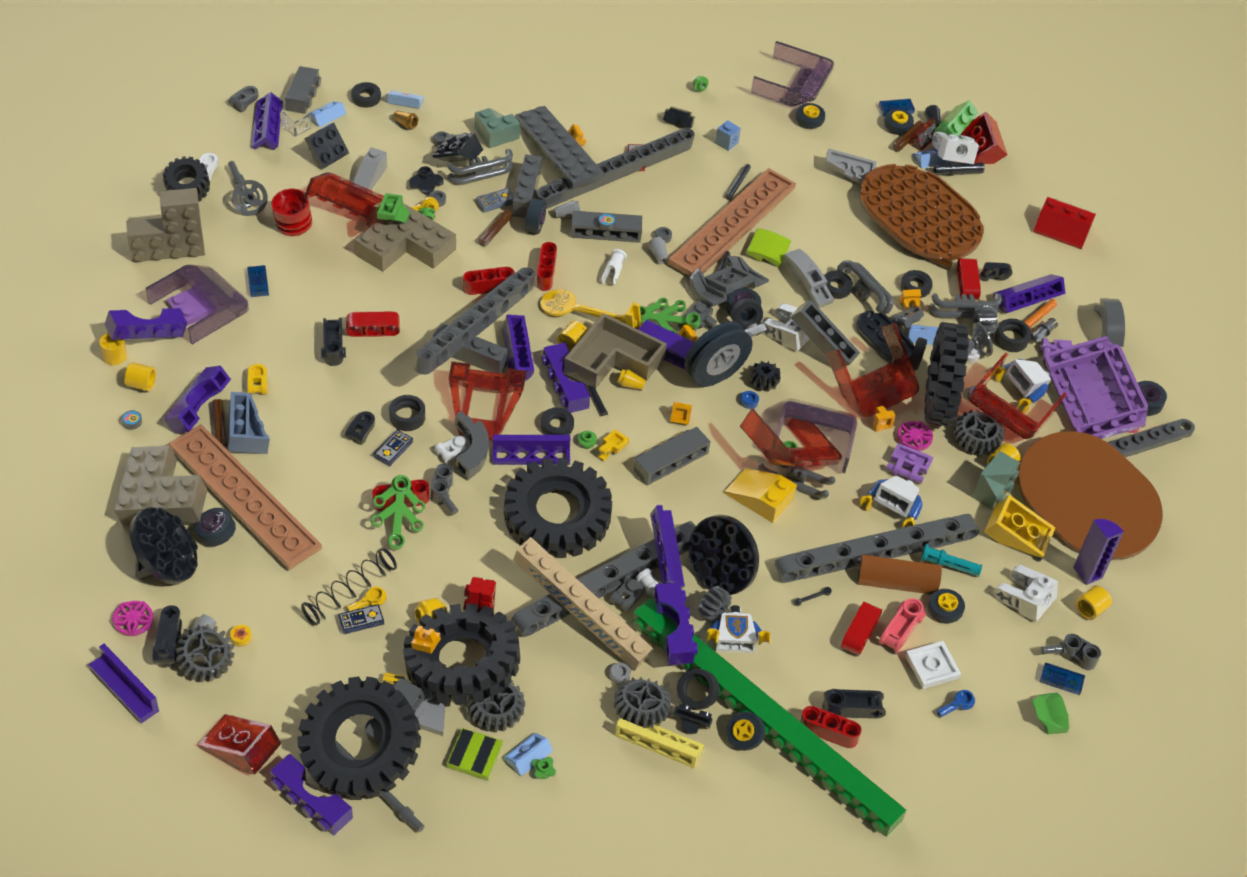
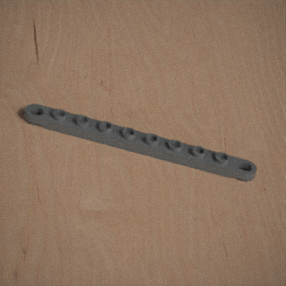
M1180 419L1108 443L1126 458L1179 441L1182 438L1190 437L1195 430V425L1188 419ZM1181 426H1186V428L1189 430H1184L1181 428Z

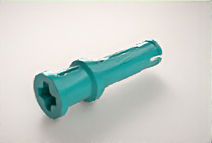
M928 544L925 545L920 560L951 567L977 577L980 576L982 570L981 564L949 555L945 550L942 549L940 551L931 548Z

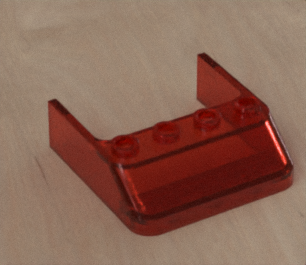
M330 172L312 177L303 197L308 199L317 196V199L320 201L334 203L333 206L336 208L350 210L349 213L354 216L361 215L365 217L367 221L366 226L368 227L379 221L377 219V212L384 198L383 195Z
M896 323L881 327L893 357L892 362L857 379L851 380L840 349L826 352L843 398L860 417L873 416L877 414L876 407L884 406L887 409L916 395L919 391L918 380Z
M1005 352L972 390L969 399L973 405L1021 438L1031 439L1039 433L1058 410L1067 393L1064 392L1040 422L1034 421L986 387L988 382L1003 366L1008 356Z
M801 408L796 410L787 426L805 447L787 448L754 409L749 411L740 425L741 429L772 465L795 467L837 465L842 459L841 453Z

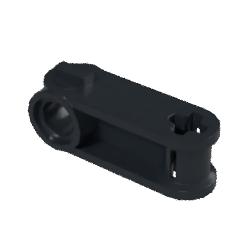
M342 317L335 320L323 318L324 348H321V359H324V362L330 366H338L343 362V358H346V347H343Z
M166 606L160 614L152 655L153 663L159 664L162 667H170L177 663L176 657L178 654L175 651L176 648H179L177 643L180 640L182 631V620L180 619V610L177 606Z
M830 689L824 693L822 709L844 718L877 719L886 715V709L883 707L882 702L884 694L881 691Z

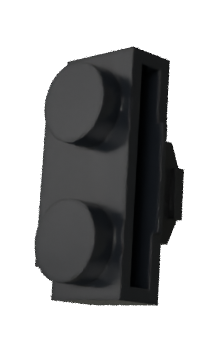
M671 106L670 109H665L663 120L692 128L695 116H691L692 112Z
M679 704V707H675L673 717L683 720L681 729L684 732L697 734L699 726L710 729L713 718H711L712 714L700 710L699 714L692 712V707L684 704Z

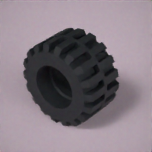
M183 156L182 159L176 158L174 162L170 161L168 163L169 167L166 166L165 172H163L166 191L197 188L198 201H202V197L205 198L210 190V180L203 162L200 163L199 159L194 160L190 156L189 158H186V156ZM187 177L194 178V180L188 184L178 183L180 180Z

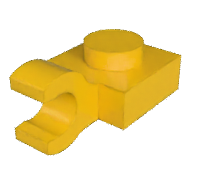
M614 429L603 439L602 446L599 448L601 453L598 455V458L605 461L612 451L618 454L629 444L630 439Z

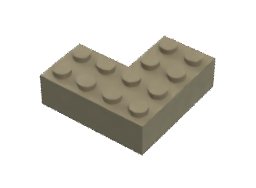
M197 188L159 191L162 218L126 221L132 262L205 255Z
M406 204L404 205L410 212L406 223L393 220H379L355 240L356 256L382 272L405 253L410 254L434 269L456 250L455 233Z
M603 313L565 357L564 374L595 389L614 366L620 369H629L647 381L665 359L667 343Z
M170 445L131 448L114 509L122 525H130L137 513L150 507L163 508L173 516L180 517L182 523L200 522L207 488L200 475L173 476L177 459Z

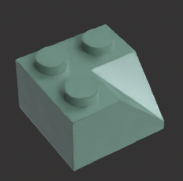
M491 108L475 112V129L489 148L520 139V123L513 114L504 116Z
M999 451L980 474L972 498L993 509L996 503L1005 498V493H1010L1015 485L1013 481L1019 474L1017 469L1020 462Z

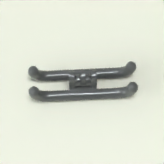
M506 149L505 157L488 161L486 156L481 157L482 161L477 157L475 162L474 160H469L470 166L457 168L453 163H449L448 169L452 173H449L447 177L453 184L464 185L506 174L513 167L511 161L513 158L512 150ZM506 164L505 167L492 170V167ZM474 172V175L463 178H457L454 176V174L463 175Z
M845 260L837 266L838 271L844 270L846 273L853 271L860 278L852 290L857 292L856 294L861 297L862 301H866L874 293L879 298L876 311L881 312L883 310L885 314L890 313L894 303L893 297L863 265L851 260Z
M934 293L931 296L933 303L929 304V310L934 316L939 318H973L975 308L988 305L992 306L997 314L1002 297L1000 294H995L994 301H975L973 294L968 295V300L966 294H962L961 300L959 294H955V301H942ZM936 306L940 308H956L957 310L940 311L936 308Z
M770 450L764 451V456L767 460L786 468V476H782L797 484L796 489L820 499L828 498V490L820 491L805 485L804 482L806 478H810L825 485H833L836 481L835 477L830 476L828 478L779 458L773 455ZM759 463L757 466L760 471L779 474L765 467L763 463Z

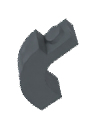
M1100 298V303L1094 304V310L1098 311L1102 317L1101 337L1107 336L1114 345L1117 344L1120 347H1124L1125 316L1122 303L1119 299Z
M461 411L456 414L454 425L469 439L471 446L464 453L456 457L455 468L468 481L483 468L486 462L489 437L485 426L480 420L474 424L473 420Z

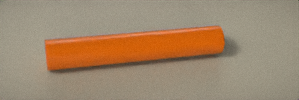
M1049 300L1025 320L1024 323L1031 328L1057 306L1056 300Z

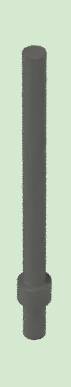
M336 741L337 749L342 756L350 760H356ZM385 789L379 790L380 796L399 813L398 816L405 823L408 822L418 832L424 829L425 825L414 816V812L408 806L405 807L394 795Z

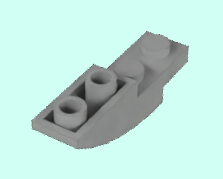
M801 249L785 253L783 255L799 284L803 283L813 302L819 308L832 304L834 298L826 286L828 281L814 261Z

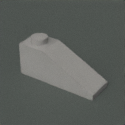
M372 147L369 149L360 164L349 190V195L365 200L387 169V152Z

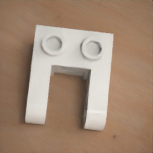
M935 132L932 138V145L938 150V156L943 160L974 164L979 145L973 138L952 134L948 136L943 132Z
M782 303L775 310V315L785 323L767 318L761 323H764L767 329L763 334L782 342L784 347L798 351L810 338L790 318L797 307Z
M1016 565L1010 572V578L1016 584L1027 589L1023 591L1009 584L1000 583L994 590V596L1000 602L1019 610L1020 615L1037 622L1056 600L1058 581L1023 565Z

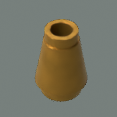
M397 110L393 114V119L408 129H414L418 125L419 118L415 113Z

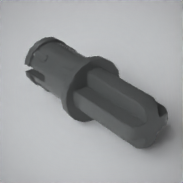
M1049 318L1044 324H1040L1037 330L1031 334V341L1037 343L1042 338L1048 337L1051 331L1058 327V322L1053 325L1056 319Z

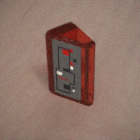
M931 118L913 134L911 146L919 151H922L932 142L933 131L937 128L934 118Z

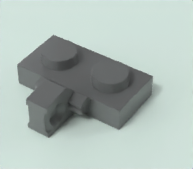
M699 300L683 316L686 317L689 313L699 314L701 320L699 327H704L707 330L716 326L717 320L711 316L713 308Z

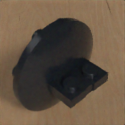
M160 507L143 509L133 517L129 534L131 545L136 555L135 577L143 580L152 574L157 579L169 584H180L191 578L198 566L196 551L198 546L182 524L180 517L173 516Z
M721 514L705 518L697 524L690 536L688 560L699 581L708 589L719 586L726 590L729 595H734L747 589L755 580L759 568L758 547L749 529L736 518Z

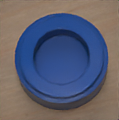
M745 391L741 394L740 404L742 407L754 409L758 406L759 396L757 393Z

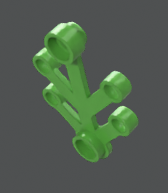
M660 298L656 303L647 308L640 306L641 323H644L645 320L657 321L661 327L676 334V330L672 329L668 323L689 325L692 329H697L701 324V320L697 313H689L686 317L671 315L676 311L683 312L686 310V304L683 300H677L675 304L669 307L668 300ZM658 309L663 310V311H661V312H659V313H653L654 311H656V310H658Z
M405 475L395 476L391 482V488L383 494L375 496L373 499V506L380 509L385 505L386 500L396 494L395 502L380 514H375L371 519L372 526L378 528L382 526L384 520L394 513L393 532L388 539V546L392 550L401 549L405 543V538L401 534L402 515L411 524L413 532H420L424 526L423 522L417 519L404 503L405 495L413 504L412 509L415 513L420 514L425 509V503L419 500L411 491V481ZM397 483H403L404 488H399ZM376 499H381L383 504H377ZM420 504L422 509L418 510L415 505ZM379 518L381 523H375L374 519ZM414 523H418L420 528L416 529ZM392 540H397L399 545H393Z

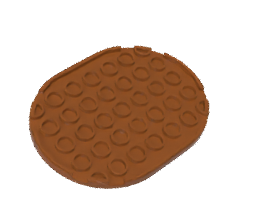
M888 164L870 171L862 182L860 201L863 208L880 227L906 249L931 259L941 260L942 258L955 260L970 255L978 248L984 234V226L980 221V215L965 198L936 174L930 171L919 170L917 166L913 165L896 166V164Z
M1064 431L1042 437L1032 444L1024 454L1018 474L1021 495L1034 513L1055 527L1054 534L1071 549L1078 553L1080 552L1091 524L1096 519L1110 520L1124 531L1112 559H1128L1146 550L1155 540L1163 520L1160 497L1152 483L1108 442L1087 433Z

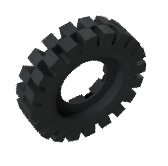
M941 322L939 328H937L936 337H934L933 350H931L930 365H928L927 372L928 379L926 380L925 387L927 389L924 400L926 423L952 426L955 422L958 406H960L962 399L961 392L964 389V376H966L967 370L965 364L968 360L969 338L966 325Z
M552 458L542 459V467L535 461L527 465V472L521 468L515 474V480L511 478L505 492L504 519L506 520V527L509 533H513V539L519 545L531 537L549 554H551V551H556V558H566L568 550H570L573 557L581 555L583 553V546L590 551L596 547V541L601 542L606 536V530L609 529L611 522L612 494L610 488H606L607 482L602 476L597 478V471L590 466L583 471L584 463L576 460L569 467L567 458H558V465H553ZM552 490H560V492L574 495L579 502L580 510L578 515L569 522L552 523L542 518L538 513L536 507L538 499L542 495L552 492Z
M467 603L466 610L461 612L460 604L450 605V614H447L442 607L433 611L435 619L427 614L419 619L420 626L423 629L429 630L431 628L435 632L440 633L441 640L432 654L412 649L411 642L419 625L414 624L411 627L409 636L405 637L403 649L406 673L409 681H412L413 685L422 689L425 697L431 700L437 695L438 702L448 704L451 697L454 696L455 705L466 704L467 695H471L473 703L483 701V691L490 697H493L500 693L499 685L506 688L512 682L511 676L516 677L519 670L518 664H520L521 659L518 632L512 621H507L506 615L500 611L494 615V608L484 605L480 612H478V604ZM457 639H473L484 646L486 651L485 657L477 661L475 667L469 669L468 665L454 666L453 669H449L439 659L441 649L449 642Z
M359 676L348 678V684L344 685L341 680L331 684L333 690L329 693L325 689L316 696L319 702L316 705L310 702L305 710V713L308 715L307 720L301 719L298 729L302 736H298L297 741L298 748L302 751L299 755L303 765L321 787L326 791L329 790L333 795L337 794L341 798L348 796L351 800H362V795H366L371 799L380 796L379 790L385 789L389 792L396 787L394 783L396 779L400 778L403 781L410 773L407 767L409 764L414 765L418 757L415 750L420 748L421 736L418 733L421 728L419 720L415 716V711L406 697L399 690H396L393 685L386 681L380 683L374 677L366 676L365 681H362ZM358 714L374 717L380 723L383 732L382 742L378 750L372 756L363 760H350L342 756L336 746V734L340 725L349 717Z

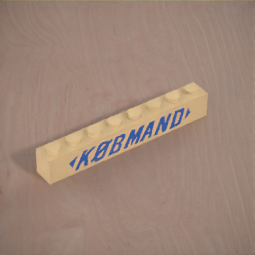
M530 537L517 549L513 561L635 671L648 658L653 648L535 540Z

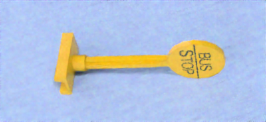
M563 289L552 290L546 293L540 301L541 309L550 316H563L571 311L600 317L604 313L636 329H639L642 325L640 304L634 302L626 314L619 315L577 304L575 295Z

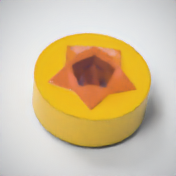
M246 625L233 627L230 632L231 642L236 646L249 644L252 640L251 629Z

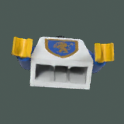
M1016 359L1004 365V368L995 367L992 376H995V381L999 382L1003 380V374L1006 373L1023 396L1028 397V399H1021L1017 408L1025 406L1022 413H1026L1031 403L1034 404L1044 396L1051 381L1050 373L1044 371L1037 362Z
M894 476L890 479L878 480L868 492L869 495L861 498L860 507L867 503L866 511L871 510L874 498L878 503L902 516H908L909 519L903 522L902 528H904V526L915 525L914 520H917L923 503L918 495L919 488L912 481Z
M733 605L729 607V613H722L721 619L716 620L708 629L706 641H716V651L755 653L757 640L758 645H761L762 642L771 644V633L769 631H762L758 624L752 620L750 614L741 613V607Z

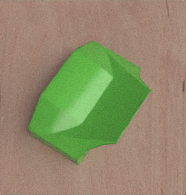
M385 193L377 212V219L406 223L410 212L403 203V195Z
M1057 692L1042 694L1032 699L1037 717L1043 722L1047 735L1068 732V713L1060 694Z

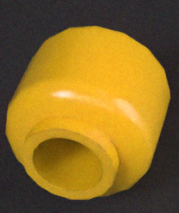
M438 598L422 600L415 608V618L418 623L419 619L426 614L435 619L433 611L443 607L447 613L446 605Z

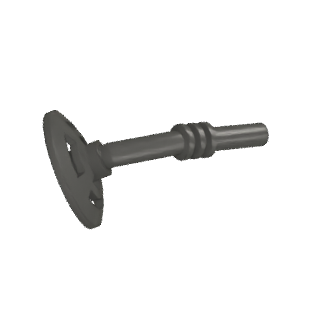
M228 162L236 184L232 193V201L235 208L245 215L260 213L266 207L268 201L266 189L257 181L245 180L243 175L239 173L235 162ZM252 184L251 189H247L246 185ZM258 188H259V189L261 190V192H262V196H263V199H262V200H260V194H259V192L257 191ZM237 195H239V201L242 205L241 207L237 203ZM259 205L255 210H247L248 206Z
M976 322L973 324V338L969 341L967 349L968 356L975 347L984 356L989 357L993 353L991 338L986 328L981 323Z

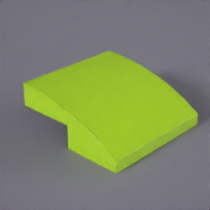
M757 228L746 253L759 262L764 258L779 267L783 262V255L787 252L791 240L775 232Z

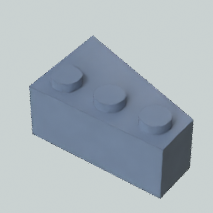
M231 392L228 451L268 454L270 439L266 435L264 424L258 416V410L251 393Z

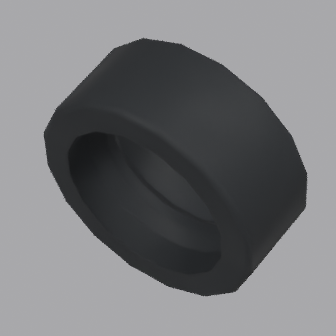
M1005 319L998 325L995 342L1003 350L1009 352L1023 351L1030 340L1031 329L1021 320ZM1003 332H1016L1023 339L1014 340L1008 338Z
M413 395L396 397L389 406L391 424L402 431H413L420 428L425 422V404L420 398ZM403 408H412L417 410L419 414L412 418H402L396 412Z
M690 669L682 674L678 680L677 694L684 705L694 709L702 710L709 708L719 696L718 680L707 670ZM699 676L708 681L710 689L706 699L696 702L689 698L687 686L692 678Z

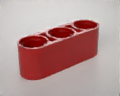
M545 242L541 246L537 270V288L541 291H548L553 286L557 258V246L553 242Z
M958 258L957 278L960 299L962 294H966L967 299L969 294H973L974 300H979L981 285L977 259Z
M511 267L467 271L463 275V291L468 295L490 293L508 277L515 274V271Z
M392 311L351 312L346 316V333L351 337L396 336L400 333V316Z
M422 479L412 480L411 491L419 500L427 504L429 502V483ZM397 483L399 488H404L403 483ZM391 484L376 486L372 491V502L375 496L381 495L391 488ZM396 494L386 500L382 508L378 509L374 506L373 508L377 511H384L395 502ZM404 495L405 505L408 508L412 507L413 504ZM376 499L377 504H383L381 499Z
M863 601L840 647L860 656L881 616L882 609Z
M807 706L802 711L800 722L819 738L845 748L857 746L862 732L861 726L857 722L815 706Z

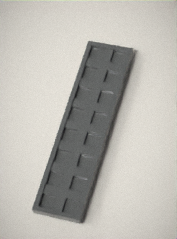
M539 106L515 115V118L520 123V127L572 188L604 178V172L546 106Z

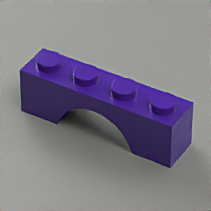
M180 308L162 309L160 316L155 319H142L134 316L128 310H109L104 325L112 340L183 337L187 321Z
M565 342L544 347L541 361L543 366L547 367L549 379L553 380V387L555 393H558L560 396L561 406L565 407L570 413L589 409L590 395L585 384L572 381L564 375L565 357L569 354Z
M221 365L206 367L163 420L174 433L190 432L200 419L197 415L199 408L209 398L221 393L231 381V378Z
M680 582L656 584L654 599L657 613L668 616L677 626V630L666 638L665 651L668 665L693 663L695 654H698L697 642H693L692 638L694 637L693 624H689L688 620L690 619L689 607H685L686 592L681 589Z
M288 754L270 770L271 785L277 791L281 790L284 792L292 804L299 805L302 812L308 818L312 817L315 819L318 826L324 832L328 831L334 836L353 819L352 807L337 794L329 797H316L304 789L303 784L306 779L305 766L291 754Z

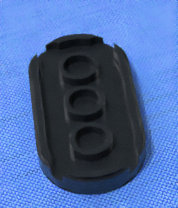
M865 311L859 315L856 322L857 332L885 361L896 365L910 362L914 343L886 314Z

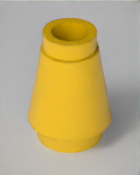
M622 369L617 383L623 387L643 390L646 380L629 369Z

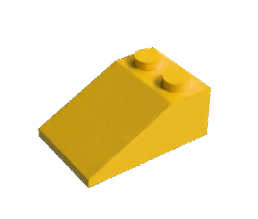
M745 468L725 490L724 494L773 523L794 499L797 484L779 474Z
M1008 495L996 503L984 533L1000 544L1042 558L1047 550L1055 527Z

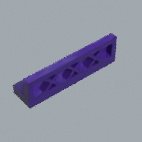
M272 92L256 101L251 145L253 149H257L264 143L272 150L278 147L283 101Z
M493 434V465H528L535 461L538 465H542V459L552 458L553 465H558V458L555 456L557 453H566L568 465H570V435ZM497 453H506L508 456L506 458H497ZM518 453H525L528 456L519 458L516 455ZM544 453L547 456L545 458H538L535 455Z
M656 505L650 513L662 584L680 582L682 589L685 583L672 511L663 510L662 505Z
M105 643L100 645L101 656L89 664L90 670L142 724L159 712L157 698Z

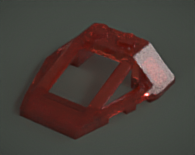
M451 361L449 385L455 416L461 411L468 416L473 390L500 393L495 421L471 418L474 424L480 420L487 430L489 440H493V434H502L524 391L527 371L508 368L507 374L473 370L469 363ZM459 385L466 388L462 409H460ZM512 392H513V394H512V396H511V399H510V401H509V404H508V406H507V408H506V411H505V406H506V401H507V395H508V393H512ZM458 429L459 436H464Z

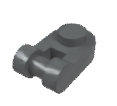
M254 86L242 88L229 98V104L237 106V109L242 112L245 111L248 105L258 99V89Z
M912 307L894 315L892 321L897 326L902 325L909 328L913 322L920 321L924 317L923 308Z
M635 579L627 580L611 595L609 601L614 605H620L622 610L628 612L641 598L643 585Z

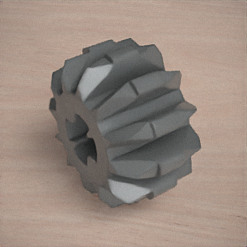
M983 305L975 308L972 319L973 324L976 322L981 323L989 335L994 334L995 329H997L998 315L992 306Z
M719 586L712 587L701 598V602L698 604V611L707 620L712 622L719 620L722 613H725L731 605L732 597Z

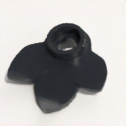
M428 166L420 167L417 175L412 176L409 181L410 188H420V191L427 195L435 190V185H443V178L438 174H434Z

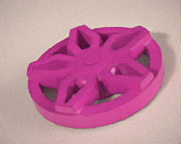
M908 421L902 423L899 427L897 438L900 444L917 451H922L931 445L933 433L922 421ZM929 440L928 443L923 445V441Z
M144 601L123 602L113 614L115 629L126 636L140 635L146 632L153 623L152 609ZM145 610L149 612L150 616L144 614ZM146 624L144 627L137 630L138 625ZM126 625L127 630L122 629L120 626Z

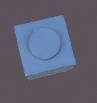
M727 120L717 128L715 143L729 151L739 143L741 128Z

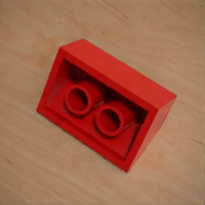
M987 112L973 119L960 134L973 138L979 145L974 163L995 164L1008 155L997 122Z
M1047 197L1033 232L1082 250L1096 214Z

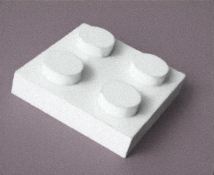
M944 641L906 651L905 657L922 689L957 680L961 677V672Z

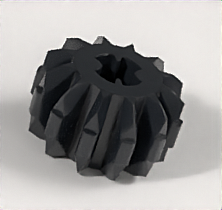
M761 360L760 363H755L750 370V383L754 384V388L759 387L761 391L766 389L769 392L771 388L775 389L780 382V368H777L776 364H770L769 361L764 363Z

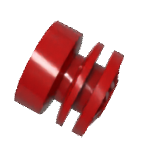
M289 188L278 192L271 201L276 228L280 233L287 236H298L306 233L311 228L313 220L308 196L305 192Z

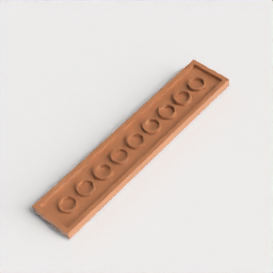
M768 168L668 259V264L689 277L698 268L704 274L726 251H729L795 189L796 183Z
M202 424L169 443L173 453L195 475L201 476L204 484L288 570H291L322 549L321 543Z

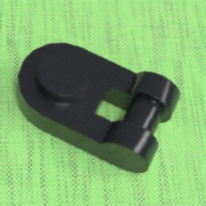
M986 262L979 278L982 281H988L989 279L1006 280L1013 273L1012 267L1008 263Z
M368 411L360 412L347 428L345 437L356 439L358 443L364 444L367 436L375 426V416Z

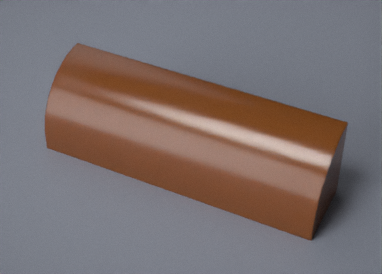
M862 555L858 568V585L932 595L935 591L939 590L942 565Z

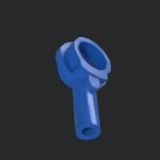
M969 690L957 692L954 701L938 709L937 715L941 718L958 708L961 710L971 709L975 704L973 693Z

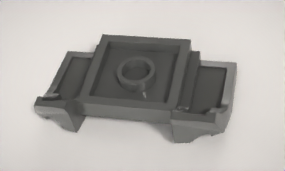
M726 256L728 267L704 277L698 268L690 277V288L698 299L711 306H715L727 301L726 294L733 293L734 290L748 285L754 288L768 283L769 279L749 267L743 258Z

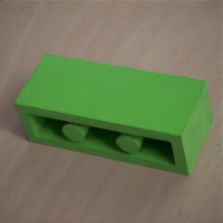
M970 100L957 105L933 133L943 132L948 136L949 134L959 136L978 115V111Z

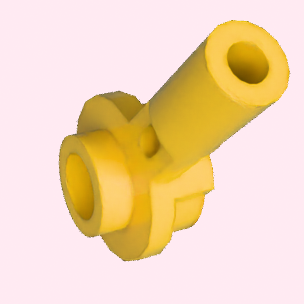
M426 197L424 200H421V204L411 208L418 211L428 207L436 212L439 204L435 198Z
M372 587L366 592L365 597L347 606L348 612L359 610L367 605L381 606L387 599L386 592L381 587Z

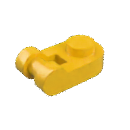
M253 364L248 368V393H251V395H254V393L268 394L267 369L262 364Z

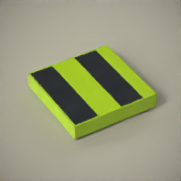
M462 728L447 762V768L488 781L502 748L503 741Z

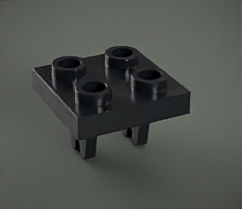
M334 122L304 138L320 169H324L349 154Z

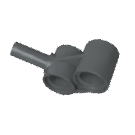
M440 464L436 467L432 479L431 500L437 505L445 504L451 514L454 515L459 510L449 498V490L453 485V468L449 464Z
M1068 634L1065 636L1064 641L1057 645L1041 647L1042 655L1060 652L1061 656L1067 660L1076 658L1079 666L1085 670H1093L1101 656V650L1098 646L1076 634Z

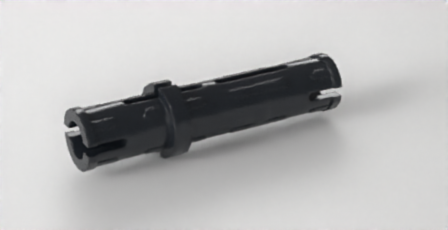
M949 162L948 164H935L933 168L934 174H948L949 176L954 174L984 173L985 170L983 162L974 164H954Z

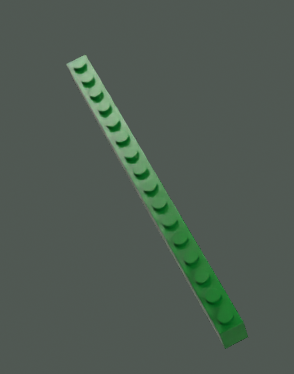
M651 598L633 612L632 624L636 630L643 632L653 644L661 647L666 654V638L677 630L675 622L668 616L657 613L656 603ZM694 634L692 638L693 642H697L698 654H695L693 663L679 664L683 669L697 668L712 673L719 683V697L725 701L729 708L736 710L738 713L751 712L758 715L764 723L765 736L773 741L777 748L785 751L791 760L804 767L809 775L816 777L827 790L835 793L841 802L848 804L859 817L866 819L872 824L877 832L887 837L903 821L907 811L903 806ZM695 677L698 682L705 684L710 689L709 683L705 678Z

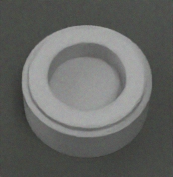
M615 663L610 668L609 677L612 682L623 684L625 680L630 679L631 670L624 663Z

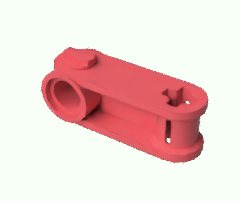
M910 598L900 604L897 614L882 634L879 644L889 646L894 649L895 653L900 651L917 624L921 623L926 616L923 604L918 599Z

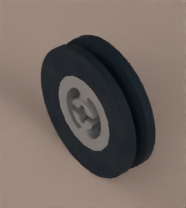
M724 322L706 331L692 345L685 358V370L700 386H713L731 377L745 363L752 350V338L736 322Z

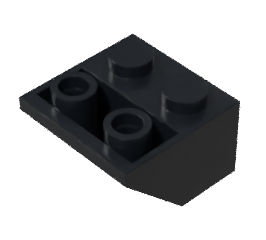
M475 133L450 134L436 148L437 150L432 154V157L447 162L475 160L484 149Z

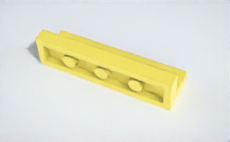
M621 718L616 725V737L692 768H695L704 749V744L657 725L653 729L649 726L643 728Z

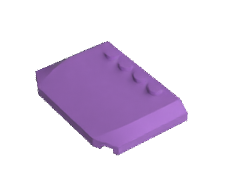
M1107 336L1044 354L1047 370L1051 375L1052 382L1075 432L1087 433L1104 439L1145 427L1148 404L1122 348L1117 344L1111 343Z

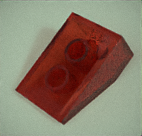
M225 714L198 746L233 768L255 775L282 743L272 725Z

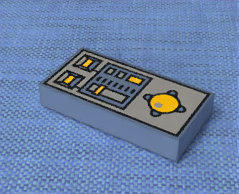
M509 188L478 196L477 202L483 212L513 204L514 195Z

